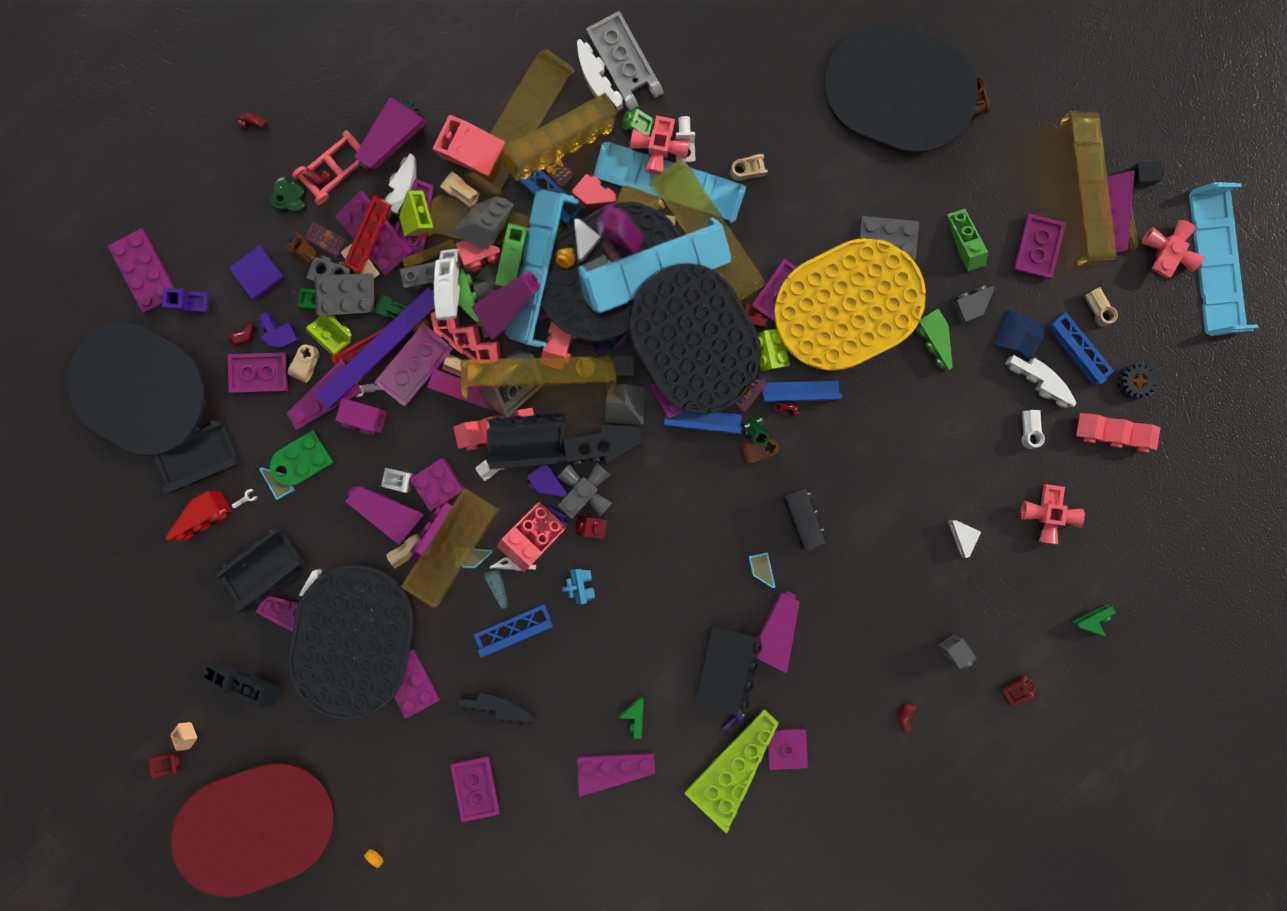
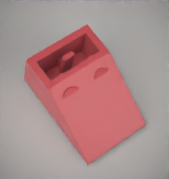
M449 115L432 149L445 160L489 177L505 142L465 120Z
M539 501L500 540L497 547L525 572L567 527Z

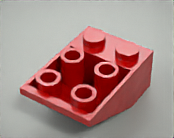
M207 491L191 500L167 534V541L175 540L178 542L180 540H188L194 536V532L198 530L201 532L211 527L210 523L226 519V514L232 510L222 492Z

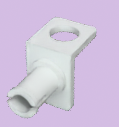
M682 116L678 118L679 132L676 133L675 140H690L689 150L691 155L686 159L676 156V162H695V132L690 131V117Z

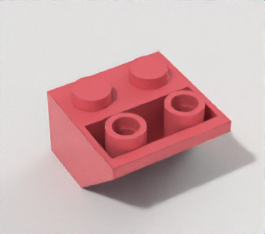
M588 174L571 191L574 199L578 200L577 204L587 212H595L607 204L617 203L616 194L609 188L604 189L600 185L601 182L592 175L590 177Z
M466 240L456 243L463 264L469 272L473 271V273L481 271L487 264L498 265L500 263L502 252L500 248L491 245L486 250Z

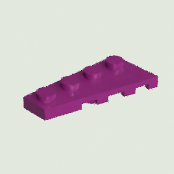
M1135 170L1094 180L1108 255L1128 251Z
M415 179L411 191L424 192L428 210L431 214L434 186ZM399 218L395 230L413 251L406 258L423 264L428 231L419 236H404Z
M270 596L260 603L256 613L293 632L299 603Z

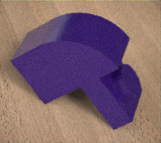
M163 288L162 307L180 312L209 313L210 294L207 292H190L184 289Z
M265 312L259 315L262 320L260 322L264 332H268L262 335L261 338L267 344L279 349H288L302 342L293 324L286 323L278 327L271 314Z

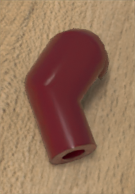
M246 113L237 117L236 124L244 129L247 124L251 123L262 129L266 120L252 113Z
M308 167L303 174L304 177L315 184H328L332 178V175L327 171H323L319 175Z
M246 323L243 332L231 333L229 335V341L233 345L248 343L256 326Z
M783 401L776 402L774 405L776 411H789L791 417L800 414L798 409L800 407L795 403Z
M912 703L904 705L898 714L903 732L912 730L909 720L916 712V706Z

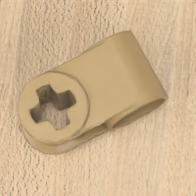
M764 154L736 160L730 169L731 178L741 181L767 175L768 171L765 170L763 162ZM735 167H741L744 173H737Z
M310 345L300 346L288 369V375L307 383L319 359V350ZM307 351L311 353L310 357L306 354Z

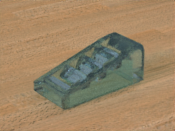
M497 569L483 573L501 609L508 607L501 570Z

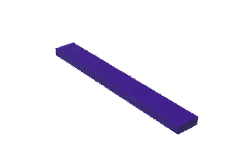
M429 287L422 292L316 395L329 408H332L435 310L434 292Z

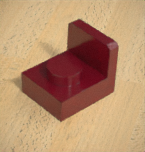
M746 304L744 308L747 315L749 313L750 304ZM752 313L749 316L754 327L761 329L766 327L767 319H764L763 315Z
M1023 675L1019 681L1004 687L1002 691L1011 706L1014 707L1032 699L1036 688L1031 679L1028 680L1026 675Z

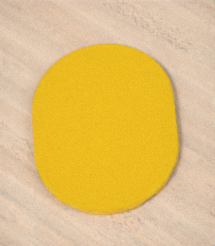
M866 238L845 242L801 264L784 281L775 303V324L779 337L794 357L811 367L836 371L859 365L900 344L914 331L921 320L925 308L926 290L923 276L913 259L905 251L892 245V243Z

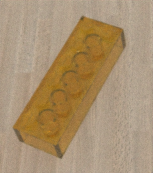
M604 93L506 146L504 149V163L515 181L519 179L524 180L537 169L540 171L547 167L548 163L553 160L557 162L564 157V154L577 151L584 143L590 144L596 140L597 136L610 133L613 130L617 111Z
M464 488L424 554L416 562L401 587L431 607H437L500 509L471 490Z

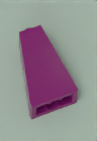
M390 97L354 157L359 160L358 164L368 170L369 167L377 169L418 132L427 121Z
M607 204L598 222L600 238L632 254H636L644 236L626 213Z
M529 270L472 305L471 308L490 338L494 339L506 330L541 286L538 283L537 277Z
M435 369L433 370L428 388L497 412L484 399L479 385Z
M362 486L353 487L348 492V498L345 501L398 545H402L427 515L422 511Z
M788 591L785 594L779 593L758 637H761L762 649L757 659L785 673L788 670L800 603L795 599L796 595Z

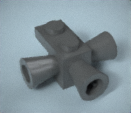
M596 463L588 479L585 477L580 479L569 464L557 479L573 489L561 501L558 507L573 519L582 507L589 502L600 517L612 502L597 494L598 489L596 487L611 475Z

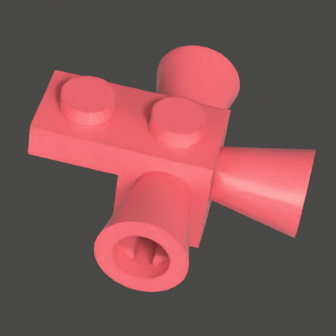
M656 115L651 136L633 129L630 148H649V155L651 157L645 168L647 173L663 175L664 158L668 157V152L683 159L687 158L690 140H671L675 119Z
M1178 220L1174 234L1167 238L1154 227L1146 233L1142 244L1158 249L1154 255L1158 258L1151 270L1167 279L1171 278L1179 262L1191 272L1197 270L1204 256L1188 251L1187 248L1190 244L1185 242L1196 230L1192 223Z
M1044 484L1041 506L1024 501L1022 504V520L1039 519L1040 523H1045L1039 542L1059 544L1057 525H1065L1067 523L1079 528L1083 525L1085 516L1083 509L1067 510L1068 506H1063L1065 487Z

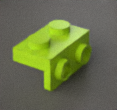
M321 315L306 327V332L333 357L351 341L352 335L350 330L346 326H342L334 315Z
M777 329L757 333L760 344L759 366L761 372L790 366L787 349L781 341Z

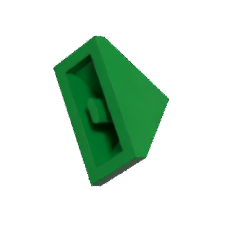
M301 288L297 307L316 311L315 289Z

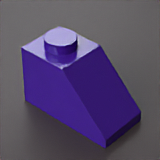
M542 465L527 476L529 479L527 484L532 491L536 490L539 493L562 497L568 495L549 465Z

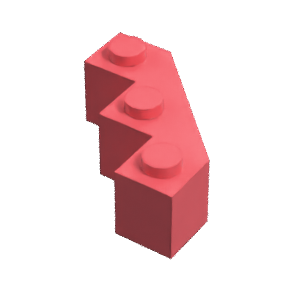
M458 310L456 318L437 320L435 311L431 312L434 332L450 342L449 344L458 352L470 358V361L476 366L495 364L502 360L499 341L481 343L478 324L460 326Z
M551 321L540 365L562 371L564 365L569 364L571 354L568 353L572 339H576V337L565 333Z
M533 408L516 410L509 417L515 415L532 416L534 414ZM491 416L479 421L466 422L454 426L458 449L466 448L467 451L478 449L477 445L486 444L487 419L503 416Z
M1080 413L1076 436L1084 438V442L1110 443L1111 447L1122 448V446L1137 448L1139 452L1149 453V450H1157L1161 428L1153 424L1133 423L1125 419L1106 418L1097 414Z

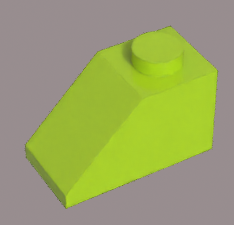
M407 191L399 218L404 236H419L434 227L424 192Z

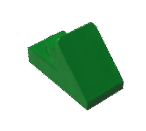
M1104 605L1076 619L1072 624L1073 626L1105 636L1099 622L1104 623L1110 620V616L1116 613L1112 606Z
M639 697L619 715V718L635 719V721L630 723V733H634L633 739H641L644 697Z

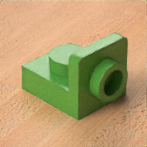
M634 109L625 114L622 129H635L650 135L655 119L639 109Z

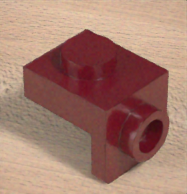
M578 516L575 524L576 534L604 539L607 520Z
M173 753L148 758L151 778L169 774L175 775L177 774L176 769L180 768L179 759L174 757Z

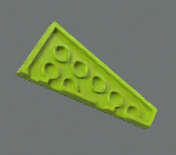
M765 709L754 718L685 791V795L726 834L779 724Z

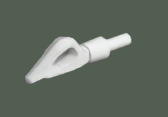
M375 384L359 385L363 393L356 397H361L364 392H375L376 390L383 389Z
M507 557L490 566V569L522 571ZM503 561L508 562V564L502 565L500 563ZM531 565L528 569L536 570V565Z

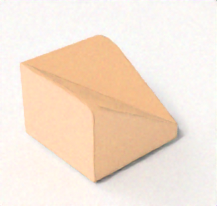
M191 722L178 723L170 735L176 751L190 749L197 739Z

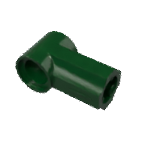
M381 294L374 313L389 319H395L408 306L397 303L396 300Z
M761 416L742 422L748 439L751 438L753 443L760 447L767 445L770 437Z

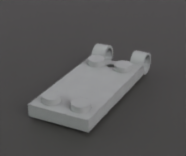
M620 11L586 28L587 34L622 95L629 111L639 107L632 91L648 84L654 98L664 93Z

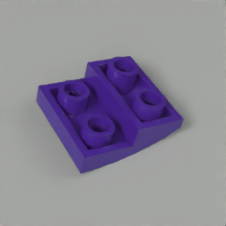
M260 245L229 267L253 300L284 278L276 264Z

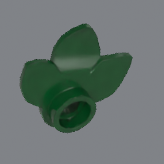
M286 176L279 178L274 184V193L270 197L271 205L279 210L286 208L290 211H299L303 209L305 205L300 198L304 194L305 185L298 182L289 183ZM281 197L283 201L279 202L277 198Z

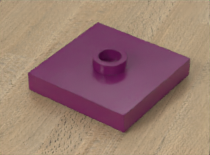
M805 728L775 730L768 745L769 770L808 768Z

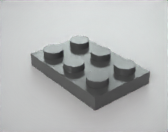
M862 216L859 239L887 241L905 251L914 261L916 259L919 221Z
M372 273L314 276L316 315L374 312V276Z

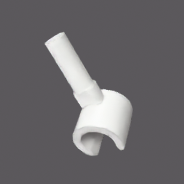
M247 490L245 496L233 503L232 507L236 508L244 502L257 500V496L252 499L248 497L249 493L254 490Z

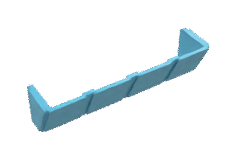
M604 142L601 145L593 175L597 179L730 220L729 223L732 224L733 221H736L745 193V185L665 159L663 175H653L645 171L651 155L611 142Z
M1215 182L1195 188L1189 194L1192 223L1196 227V230L1193 232L1195 251L1197 254L1204 256L1201 265L1198 267L1201 298H1203L1202 310L1205 333L1207 335L1210 334V336L1245 333L1258 328V324L1247 325L1231 197V191L1241 188V183Z
M545 190L538 191L535 194L530 217L531 225L527 230L521 258L522 266L519 267L517 276L519 277L531 270L537 277L541 287L505 331L509 339L536 347L546 346V342L533 338L562 204L563 201L578 203V200L574 199L573 196Z
M714 217L709 218L708 227L589 272L583 266L578 267L583 297L594 311L603 312L634 299L640 286L652 274L664 267L678 263H694L715 269L730 263L731 254L722 224Z

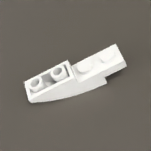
M579 39L577 41L579 61L588 87L599 103L606 99L615 111L619 112L623 108V98L618 91L614 92L611 89V83L605 76L602 78L605 75V64L599 57L596 58L592 54L593 50L587 42L583 43Z
M409 154L408 157L401 161L398 172L393 173L390 177L389 186L394 191L390 192L385 198V201L392 204L386 219L387 221L390 220L393 214L400 217L405 194L407 191H411L416 179L417 160L412 154Z
M458 249L441 251L440 258L435 263L434 300L437 320L456 318L460 291L457 282L461 260Z
M1011 356L1007 359L1005 364L1010 366L1009 369L1012 372L1026 375V379L1033 383L1038 382L1035 390L1040 392V396L1046 399H1054L1056 404L1062 408L1075 406L1076 401L1066 384L1044 363L1036 358L1030 359L1028 363L1016 356Z

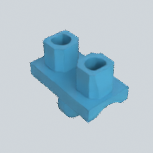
M581 569L570 570L571 578L566 579L567 586L562 587V592L568 591L569 598L575 597L576 604H586L588 600L595 598L594 589H584L583 583L592 579L591 571Z

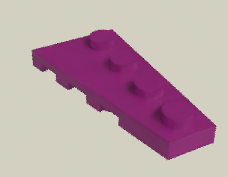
M341 359L287 412L296 430L301 429L340 406L341 399L332 408H329L316 393L347 365L345 359ZM357 383L342 398L351 400L363 393Z
M654 753L577 757L579 797L655 774Z

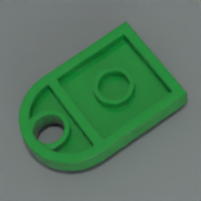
M312 430L277 451L270 461V472L277 482L287 486H294L334 464L315 431ZM280 466H284L287 469V473L283 477H279L276 473Z

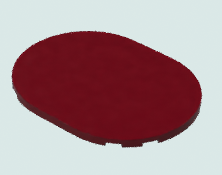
M283 763L263 764L213 781L196 791L183 805L177 815L171 836V848L175 864L182 876L195 888L210 895L220 897L246 895L290 879L312 866L327 847L333 829L331 800L325 787L312 774L298 766Z

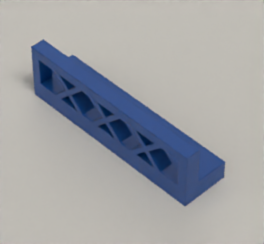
M528 158L518 168L514 166L510 171L512 176L534 196L536 192L541 190L566 194ZM529 165L533 168V176L527 177L522 170ZM536 179H545L547 181V189H540L536 185ZM563 201L559 219L569 226L583 208L577 203ZM572 204L577 210L570 216L564 211V205Z
M1067 312L1047 326L1049 331L1094 386L1103 384L1107 380L1106 378L1114 372ZM1065 319L1069 324L1068 330L1060 322L1061 320ZM1072 335L1079 336V338L1081 339L1080 345L1076 342ZM1084 350H1090L1092 352V360L1089 358V356L1085 353ZM1096 364L1102 365L1106 372L1102 374Z
M839 381L762 383V402L832 401L842 399V393H839Z
M684 411L670 419H667L665 415L664 426L740 434L742 415L720 412L697 414Z
M545 604L480 631L474 634L479 646L478 652L480 657H484L553 627V622ZM543 610L546 617L545 621L539 623L532 620L535 612ZM521 618L529 621L527 628L524 630L515 628L517 620ZM505 626L511 629L508 637L504 638L497 635L500 627ZM484 634L494 636L491 644L483 646L480 636Z

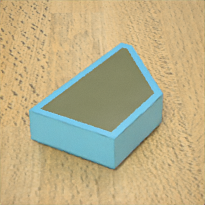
M260 468L276 500L295 491L293 486L277 482L273 478L270 469ZM276 471L279 477H283L286 475L285 473Z
M457 548L456 567L476 568L493 550Z
M768 553L748 556L752 575L770 587L775 588Z

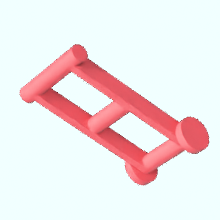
M348 130L342 133L343 138L308 166L313 171L325 161L337 175L322 190H319L312 181L303 176L307 169L304 166L297 168L292 174L295 180L300 179L316 197L314 202L317 205L324 203L329 197L327 193L361 166L358 164L359 160H357L343 171L330 157L347 142L356 152L361 145Z

